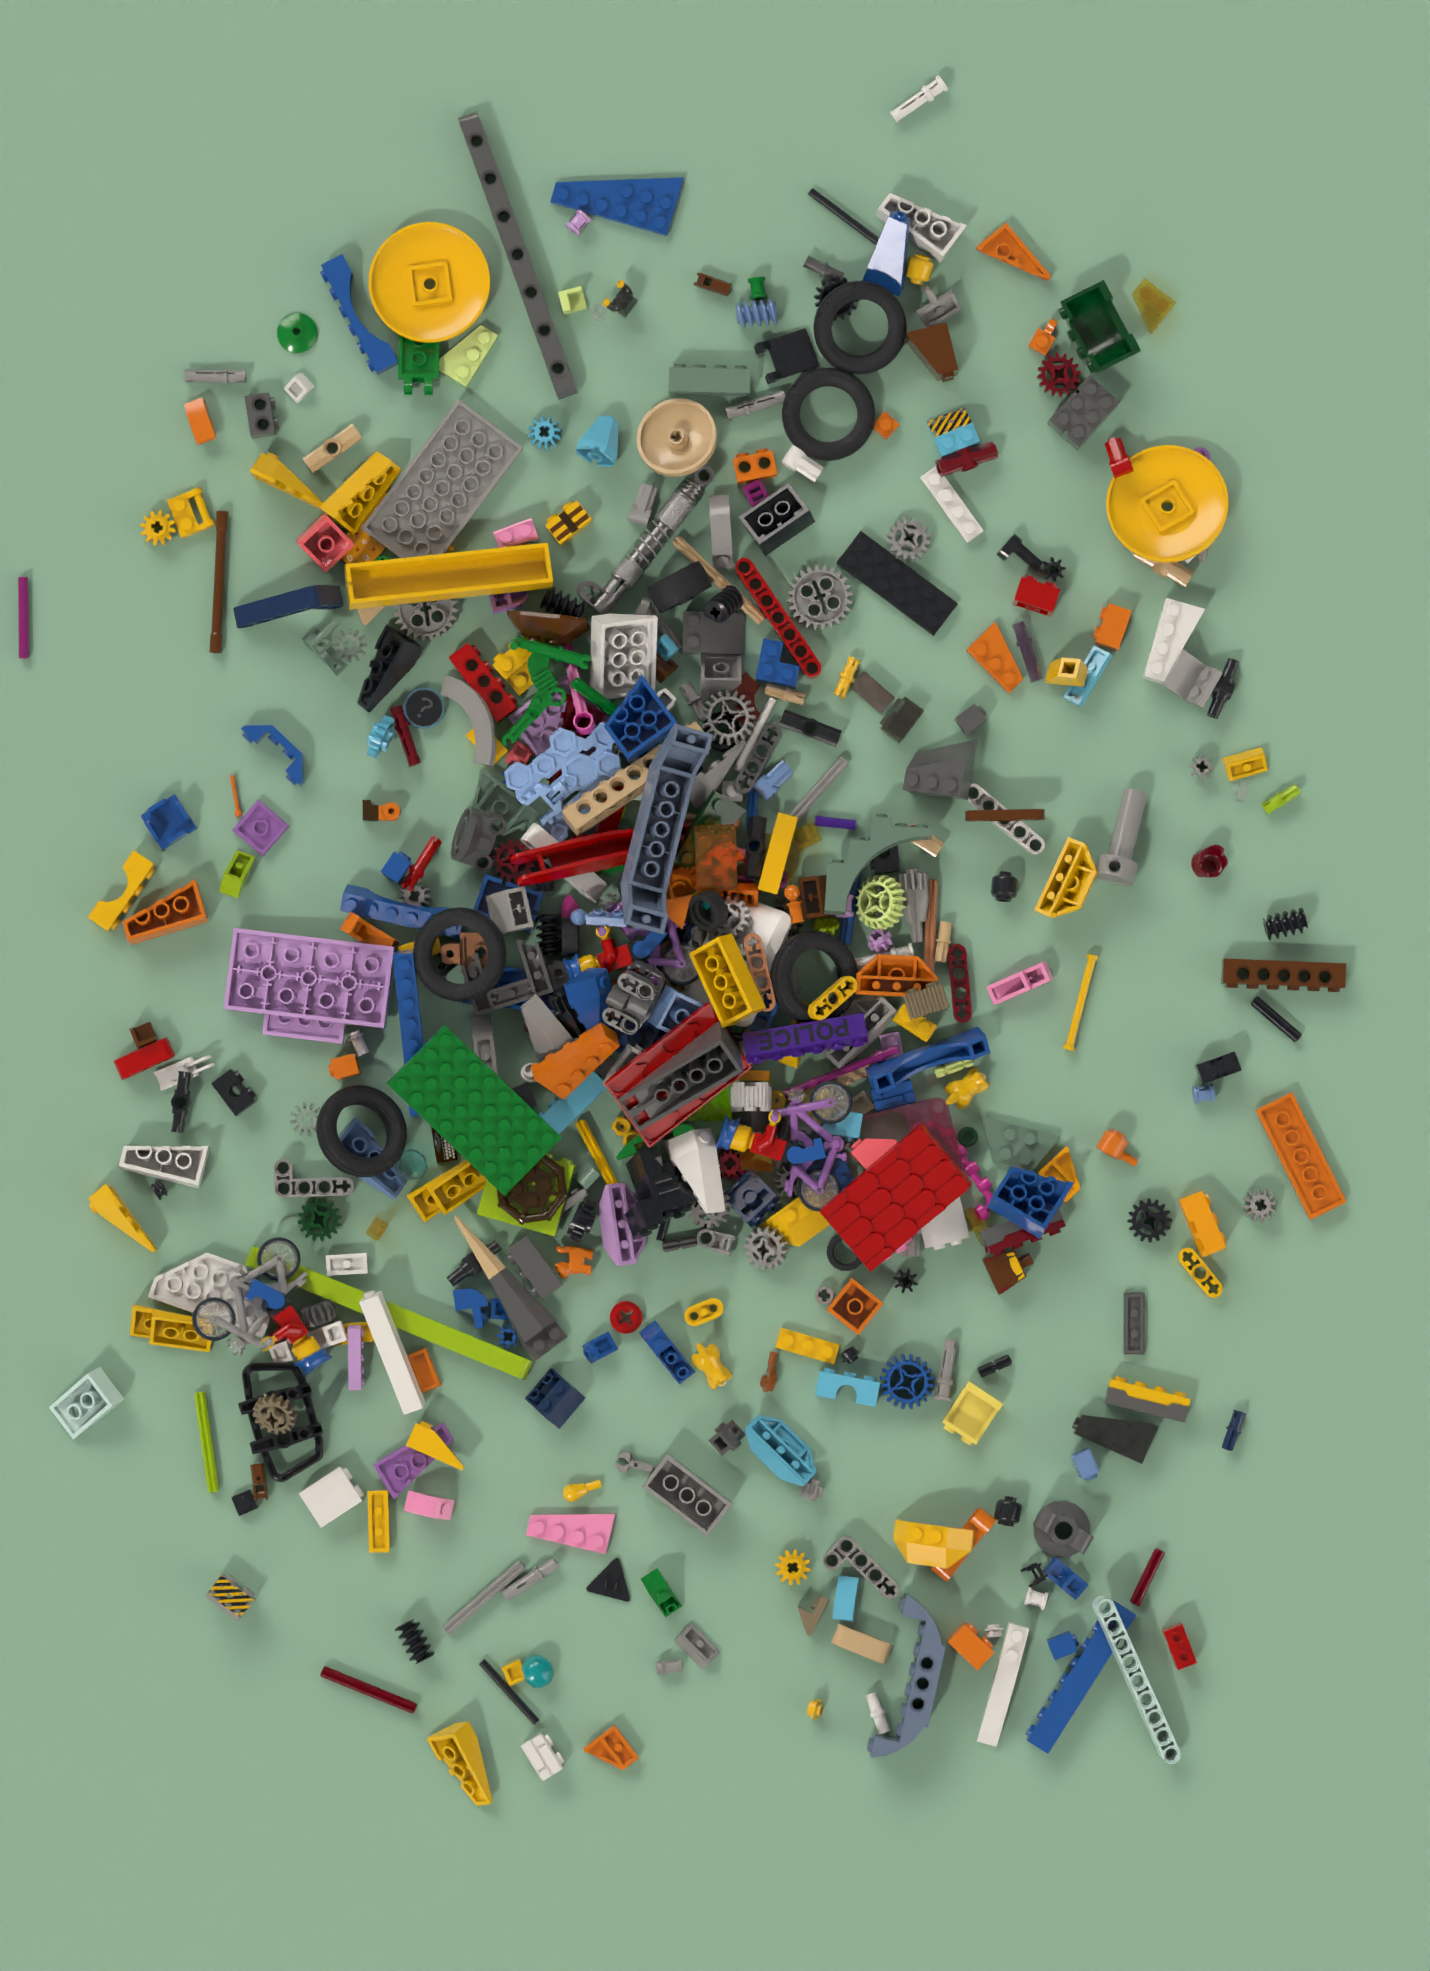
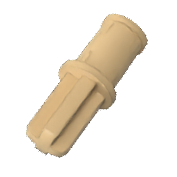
M767 683L764 690L765 695L782 699V702L789 701L799 704L800 706L803 705L806 694L788 689V686L784 688L771 683Z
M940 921L938 939L935 941L937 942L936 962L945 963L947 961L953 926L950 922Z

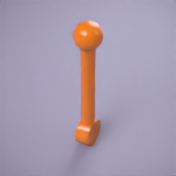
M231 775L230 780L236 809L234 815L241 817L242 811L239 809L235 776Z

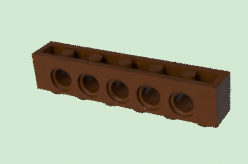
M1223 958L1221 984H1226V988H1238V985H1246V989H1258L1259 985L1267 986L1268 990H1279V986H1287V990L1299 991V987H1307V991H1320V988H1328V992H1340V989H1344L1346 984V963ZM1240 968L1246 969L1248 972V977L1245 980L1240 979L1237 975ZM1260 969L1268 972L1267 980L1259 979L1258 971ZM1280 970L1288 972L1289 977L1287 981L1279 979L1278 973ZM1300 971H1306L1309 974L1307 982H1302L1299 979ZM1321 972L1329 974V981L1327 983L1320 981L1319 974Z

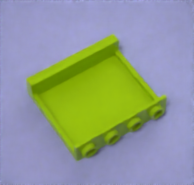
M546 1153V1155H547L548 1157H550L552 1160H554V1159H553V1156H554V1155H551V1154H547V1153ZM561 1158V1161L554 1160L561 1167L564 1166L565 1168L564 1175L568 1194L573 1173L577 1166L572 1165L573 1161ZM541 1161L540 1168L547 1174L554 1172ZM557 1176L552 1178L551 1184L553 1191L558 1192ZM486 1179L477 1215L551 1236H558V1226L565 1201L552 1216L551 1221L545 1220L521 1225L502 1208H498L497 1189ZM535 1182L527 1183V1192L536 1191ZM511 1191L506 1194V1199L511 1197ZM551 1195L545 1203L546 1209L551 1206L557 1196ZM515 1200L509 1203L522 1213L523 1207ZM540 1207L529 1208L527 1215L543 1212Z

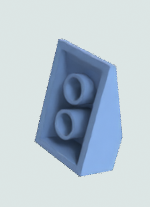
M665 985L647 1021L656 1028L668 1033L683 1022L686 1017L702 1007L704 1003Z

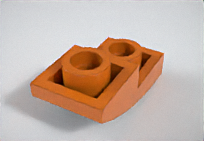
M203 397L184 404L196 443L200 445L216 439L214 425L209 417Z

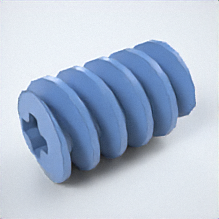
M768 299L767 305H765L763 300H760L759 306L756 305L755 301H752L750 307L747 302H744L742 308L737 302V323H740L742 328H745L746 322L749 323L750 327H753L754 321L757 322L758 326H761L762 320L765 321L766 325H769L770 319H772L776 325L778 322L776 301L773 305L771 299Z

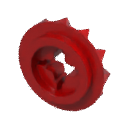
M619 1302L610 1312V1323L620 1333H632L642 1323V1312L633 1302ZM620 1310L626 1314L633 1311L630 1316L632 1325L627 1321L619 1324L622 1319Z

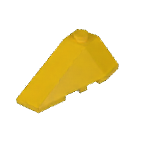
M110 1184L103 1185L88 1198L91 1202L88 1205L95 1214L99 1213L103 1218L152 1253L158 1251Z
M469 1721L454 1723L426 1738L439 1761L443 1759L450 1768L448 1772L451 1776H457L461 1781V1788L476 1806L488 1805L493 1802L478 1738Z

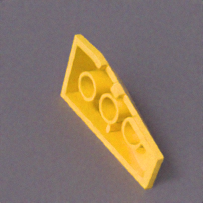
M270 452L267 455L261 453L250 470L253 478L314 507L319 508L323 504L307 486L278 460V456Z

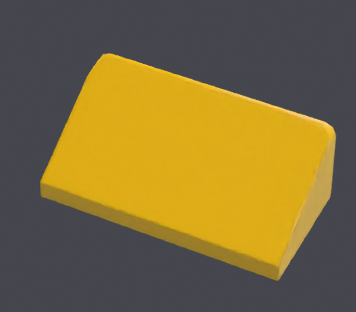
M1261 747L1223 758L1229 782L1268 771L1265 753Z

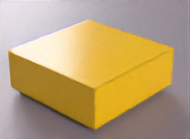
M521 1659L501 1667L509 1686L524 1680L523 1671L521 1670L523 1665Z

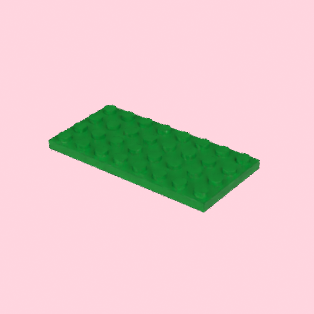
M445 1024L387 1082L390 1088L504 1196L562 1138L558 1132Z

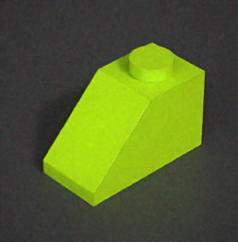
M236 850L223 874L219 892L238 899L249 876L255 856Z

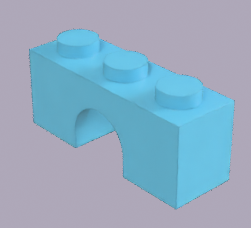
M824 1368V1371H819L815 1395L836 1399L837 1390L843 1385H850L856 1390L855 1403L876 1407L880 1382H876V1377L865 1375L864 1379L856 1378V1373L844 1372V1375L836 1374L835 1369Z

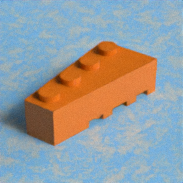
M195 879L181 889L175 890L164 899L158 900L147 909L145 908L122 921L130 945L209 922L199 885Z
M602 1022L598 1023L579 1035V1039L563 1045V1049L554 1054H548L545 1056V1060L540 1063L532 1064L531 1070L534 1080L564 1100L620 1046L616 1032Z

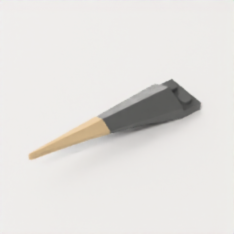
M454 1216L457 1226L492 1285L522 1346L534 1362L565 1340L567 1335L544 1306L459 1217Z

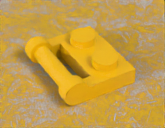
M201 487L167 500L182 539L215 526L214 520L210 518L203 500ZM191 498L195 499L203 523L199 525L189 502Z

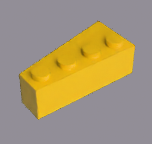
M376 451L319 508L338 525L354 535L402 469Z

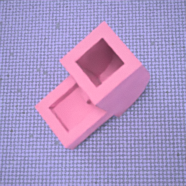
M408 1490L404 1511L435 1519L450 1520L455 1500Z

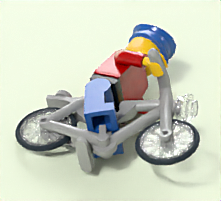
M277 1237L266 1241L258 1251V1267L245 1273L242 1269L243 1266L240 1264L233 1270L235 1273L239 1272L242 1275L233 1276L229 1281V1287L235 1293L240 1328L235 1326L236 1316L234 1309L227 1301L221 1298L205 1299L196 1306L193 1312L192 1322L194 1329L202 1338L210 1341H219L229 1336L230 1333L236 1335L233 1339L227 1340L229 1343L227 1348L234 1355H243V1351L246 1349L245 1346L248 1343L259 1347L262 1351H266L272 1348L274 1343L285 1338L289 1345L292 1343L294 1345L291 1351L298 1360L294 1365L303 1371V1377L332 1358L331 1355L326 1353L325 1348L320 1347L313 1336L306 1335L309 1333L290 1302L288 1300L285 1301L283 1296L293 1287L300 1288L307 1281L304 1278L307 1273L303 1272L294 1282L287 1284L286 1279L292 1277L297 1272L301 1259L296 1245L286 1238ZM263 1273L267 1278L276 1280L278 1283L265 1285L254 1278ZM244 1300L248 1302L254 1300V1314L257 1317L249 1329ZM262 1302H264V1305L268 1310H262ZM270 1315L278 1329L269 1336L259 1339L255 1334Z

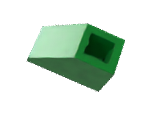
M658 1568L641 1578L649 1595L665 1617L682 1607V1604Z

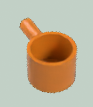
M1115 1129L1111 1131L1105 1130L1096 1146L1097 1149L1132 1166H1136L1138 1159L1124 1152L1129 1143L1125 1140L1126 1136Z

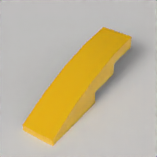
M778 812L758 890L778 894L798 817Z

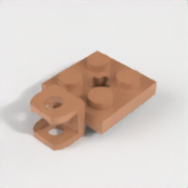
M460 932V942L446 943L441 947L442 962L445 964H461V966L464 965L467 968L475 960L472 956L475 954V951L479 950V947H483V950L487 951L486 944L477 932ZM448 950L453 951L454 955L452 957L448 955ZM487 954L480 958L484 968L487 962Z

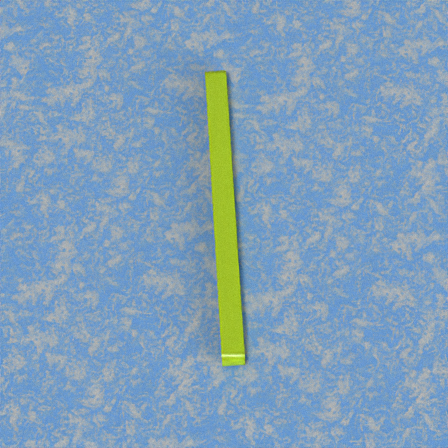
M251 1247L244 1265L253 1269L258 1267L257 1255L260 1248ZM264 1250L261 1257L262 1264L277 1255ZM283 1259L285 1274L287 1275L294 1269L296 1263ZM301 1265L292 1277L286 1279L287 1283H292L303 1272H306L307 1275L304 1278L307 1281L300 1288L364 1314L359 1303L362 1297H364L363 1294L366 1293L362 1290ZM275 1266L267 1271L269 1274L277 1276ZM386 1301L396 1328L526 1380L533 1363L532 1360Z

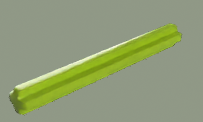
M202 1391L194 1393L207 1490L209 1493L219 1491L206 1394Z

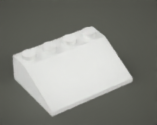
M632 614L592 616L590 686L605 698L627 697L626 695L632 690L641 675H643L655 692L657 616Z

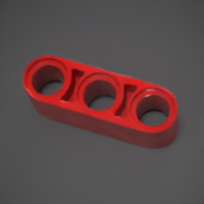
M166 1037L113 1062L121 1080H124L175 1057V1053Z

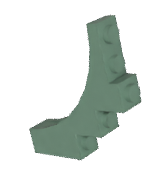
M875 814V817L871 816L870 841L866 840L865 837L849 839L848 863H844L843 860H832V862L827 863L824 914L845 915L848 896L861 871L875 857L894 846L915 840H931L932 828H928V825L924 824L908 827V824L896 823L895 826H891L892 818H889L888 815Z

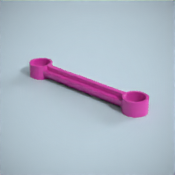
M572 643L563 647V649L574 652ZM564 662L576 712L573 724L578 733L583 735L590 734L595 729V720L587 710L585 697L571 687V682L574 678H580L578 667ZM581 719H591L589 726L585 728L578 727V722Z

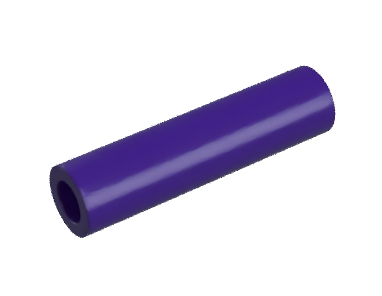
M815 816L814 826L855 830L856 820Z

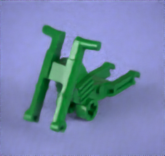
M515 637L511 640L510 648L512 650H516L519 647L531 652L527 666L531 681L537 688V691L524 714L508 732L504 733L502 738L504 746L507 745V738H510L511 743L514 744L517 738L542 714L546 707L551 705L555 707L561 706L566 701V691L562 686L557 685L558 680L550 669V658L556 659L557 662L563 661L580 666L582 669H588V663L583 661L589 662L590 655L576 653L563 649L561 646L559 648L520 637ZM560 691L561 700H553L552 692L558 693Z

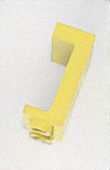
M968 1381L942 1420V1423L945 1424L943 1428L951 1434H954L956 1431L962 1435L960 1440L969 1446L972 1443L977 1445L994 1416L1003 1406V1403Z

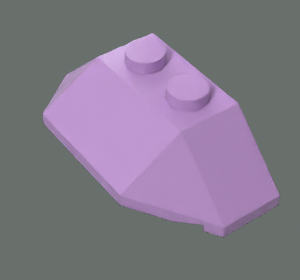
M625 1182L605 1185L598 1205L603 1248L617 1266L636 1264L646 1243V1236H632L626 1220L625 1213L639 1202V1199Z

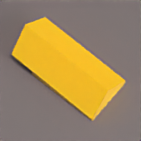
M465 1160L406 1197L425 1223L441 1211L444 1215L448 1214L483 1190L486 1178Z
M133 1304L130 1336L149 1338V1344L210 1352L211 1341L197 1334L193 1326L192 1316ZM197 1317L198 1328L205 1335L212 1337L214 1324L208 1319Z

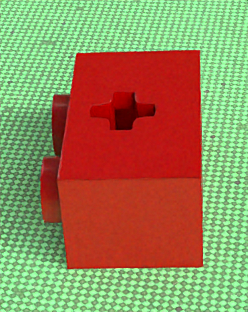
M1178 1623L1162 1629L1176 1669L1180 1670L1196 1664L1197 1661L1183 1624Z

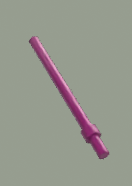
M895 1045L882 1051L879 1049L874 1051L872 1055L845 1065L840 1069H835L783 1090L784 1096L788 1098L815 1087L822 1082L830 1081L874 1062L880 1063L885 1061L884 1058L899 1053L898 1047Z

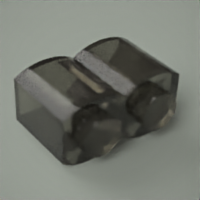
M906 696L902 700L898 698L892 706L894 709L890 716L886 714L879 723L882 725L880 730L898 744L903 741L924 712L922 708Z

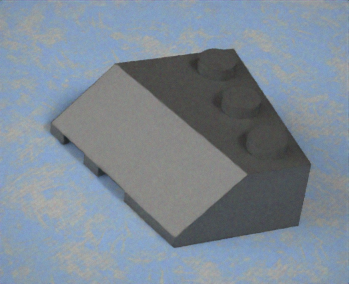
M977 740L916 752L906 768L903 790L915 794L968 800Z

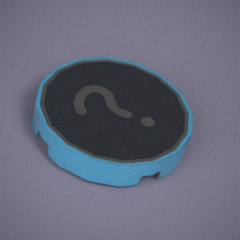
M420 688L411 692L404 704V712L408 721L415 727L422 729L437 725L443 718L445 711L444 702L440 695L428 688Z

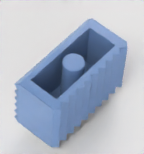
M1087 1447L1070 1455L1080 1478L1090 1481L1098 1477L1096 1473L1100 1472V1469L1090 1448Z

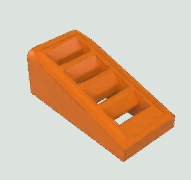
M717 883V893L724 901H726L727 896H723V891H727V896H730L732 901L735 897H738L740 902H745L746 906L758 907V883Z

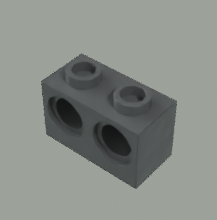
M269 392L244 396L251 438L276 435V429H279L277 417H273L272 410L276 409L274 397L270 398ZM258 401L266 402V407L263 410L255 408ZM261 421H268L269 427L266 430L259 429Z

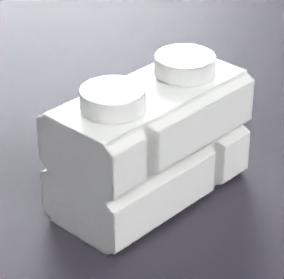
M543 1732L521 1745V1748L542 1781L564 1768L562 1763L565 1762L559 1751L555 1753L551 1746L554 1743L548 1734L544 1735Z

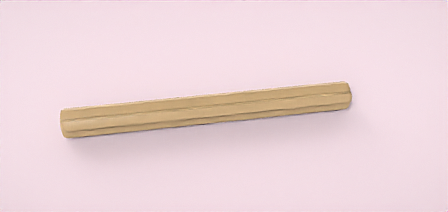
M677 536L673 540L672 544L692 563L699 561L702 564L709 579L721 591L726 586L732 585L681 536ZM742 595L743 605L740 609L757 625H760L766 617Z

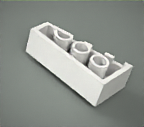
M892 193L888 194L875 214L885 223L891 211H900L906 214V217L910 218L909 241L939 263L942 262L967 226L963 223L959 224L952 221L951 218L944 215L940 216L931 212L932 210L925 207L922 208L914 205L913 202Z
M1169 598L1164 600L1143 679L1160 684L1163 683L1205 611L1204 608Z
M124 1146L119 1168L200 1188L210 1149L209 1146Z

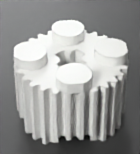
M768 1082L733 1083V1087H731V1111H743V1108L744 1111H758V1107H760V1111H771L772 1087L769 1086Z

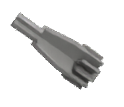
M919 868L906 869L907 873L898 874V883L902 884L900 889L905 891L902 897L907 899L903 901V905L907 907L903 909L906 922L910 923L911 942H923L922 922L926 921L929 901L928 872H919Z

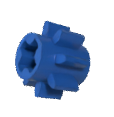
M511 1324L508 1325L506 1330L501 1326L500 1329L503 1332L496 1334L497 1337H501L498 1345L505 1343L506 1349H509V1344L517 1347L515 1340L519 1339L515 1330L511 1329ZM505 1331H507L508 1333L513 1332L514 1335L512 1336V1342L510 1340L505 1341L503 1339L505 1337Z

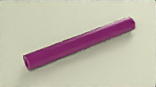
M18 577L19 659H29L28 577Z

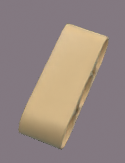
M839 1623L831 1643L885 1665L893 1648L892 1644Z

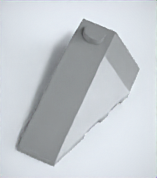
M745 740L740 741L727 751L720 760L718 759L706 769V772H700L695 776L689 802L696 811L703 807L712 790L717 791L745 747Z
M537 994L521 1006L524 1021L530 1034V1041L534 1047V1054L539 1062L545 1060V1056L548 1054H554L563 1049V1045L575 1041Z

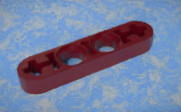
M954 944L948 950L953 1016L957 1022L966 1023L972 1016L967 954L964 946ZM955 947H958L959 951L963 952L959 956V961H964V965L956 964L952 966V962H956L955 955H951ZM959 967L964 970L965 975L962 979H956L953 976L955 968ZM957 988L966 990L967 994L964 999L956 998L955 991ZM968 1001V1005H964V1011L968 1012V1015L965 1016L964 1020H961V1017L957 1016V1012H960V1005L955 1006V1002L963 1003Z

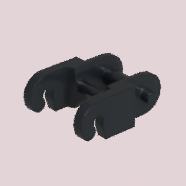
M1034 1562L1020 1570L1021 1572L1026 1570L1028 1572L1032 1571L1035 1580L1028 1585L1029 1587H1033L1046 1580L1045 1577L1048 1574L1044 1575L1040 1568L1042 1563L1037 1564V1562ZM1035 1568L1037 1569L1040 1577L1037 1576L1034 1570Z

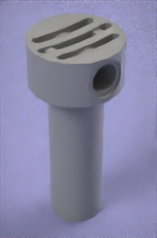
M1124 789L1108 854H1100L1096 866L1098 871L1097 878L1117 885L1133 886L1138 864L1132 861V856L1148 796L1146 793L1134 789ZM1120 868L1118 871L1113 872L1114 869Z

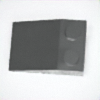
M683 611V655H744V614H733L723 623H717L706 617L704 612Z

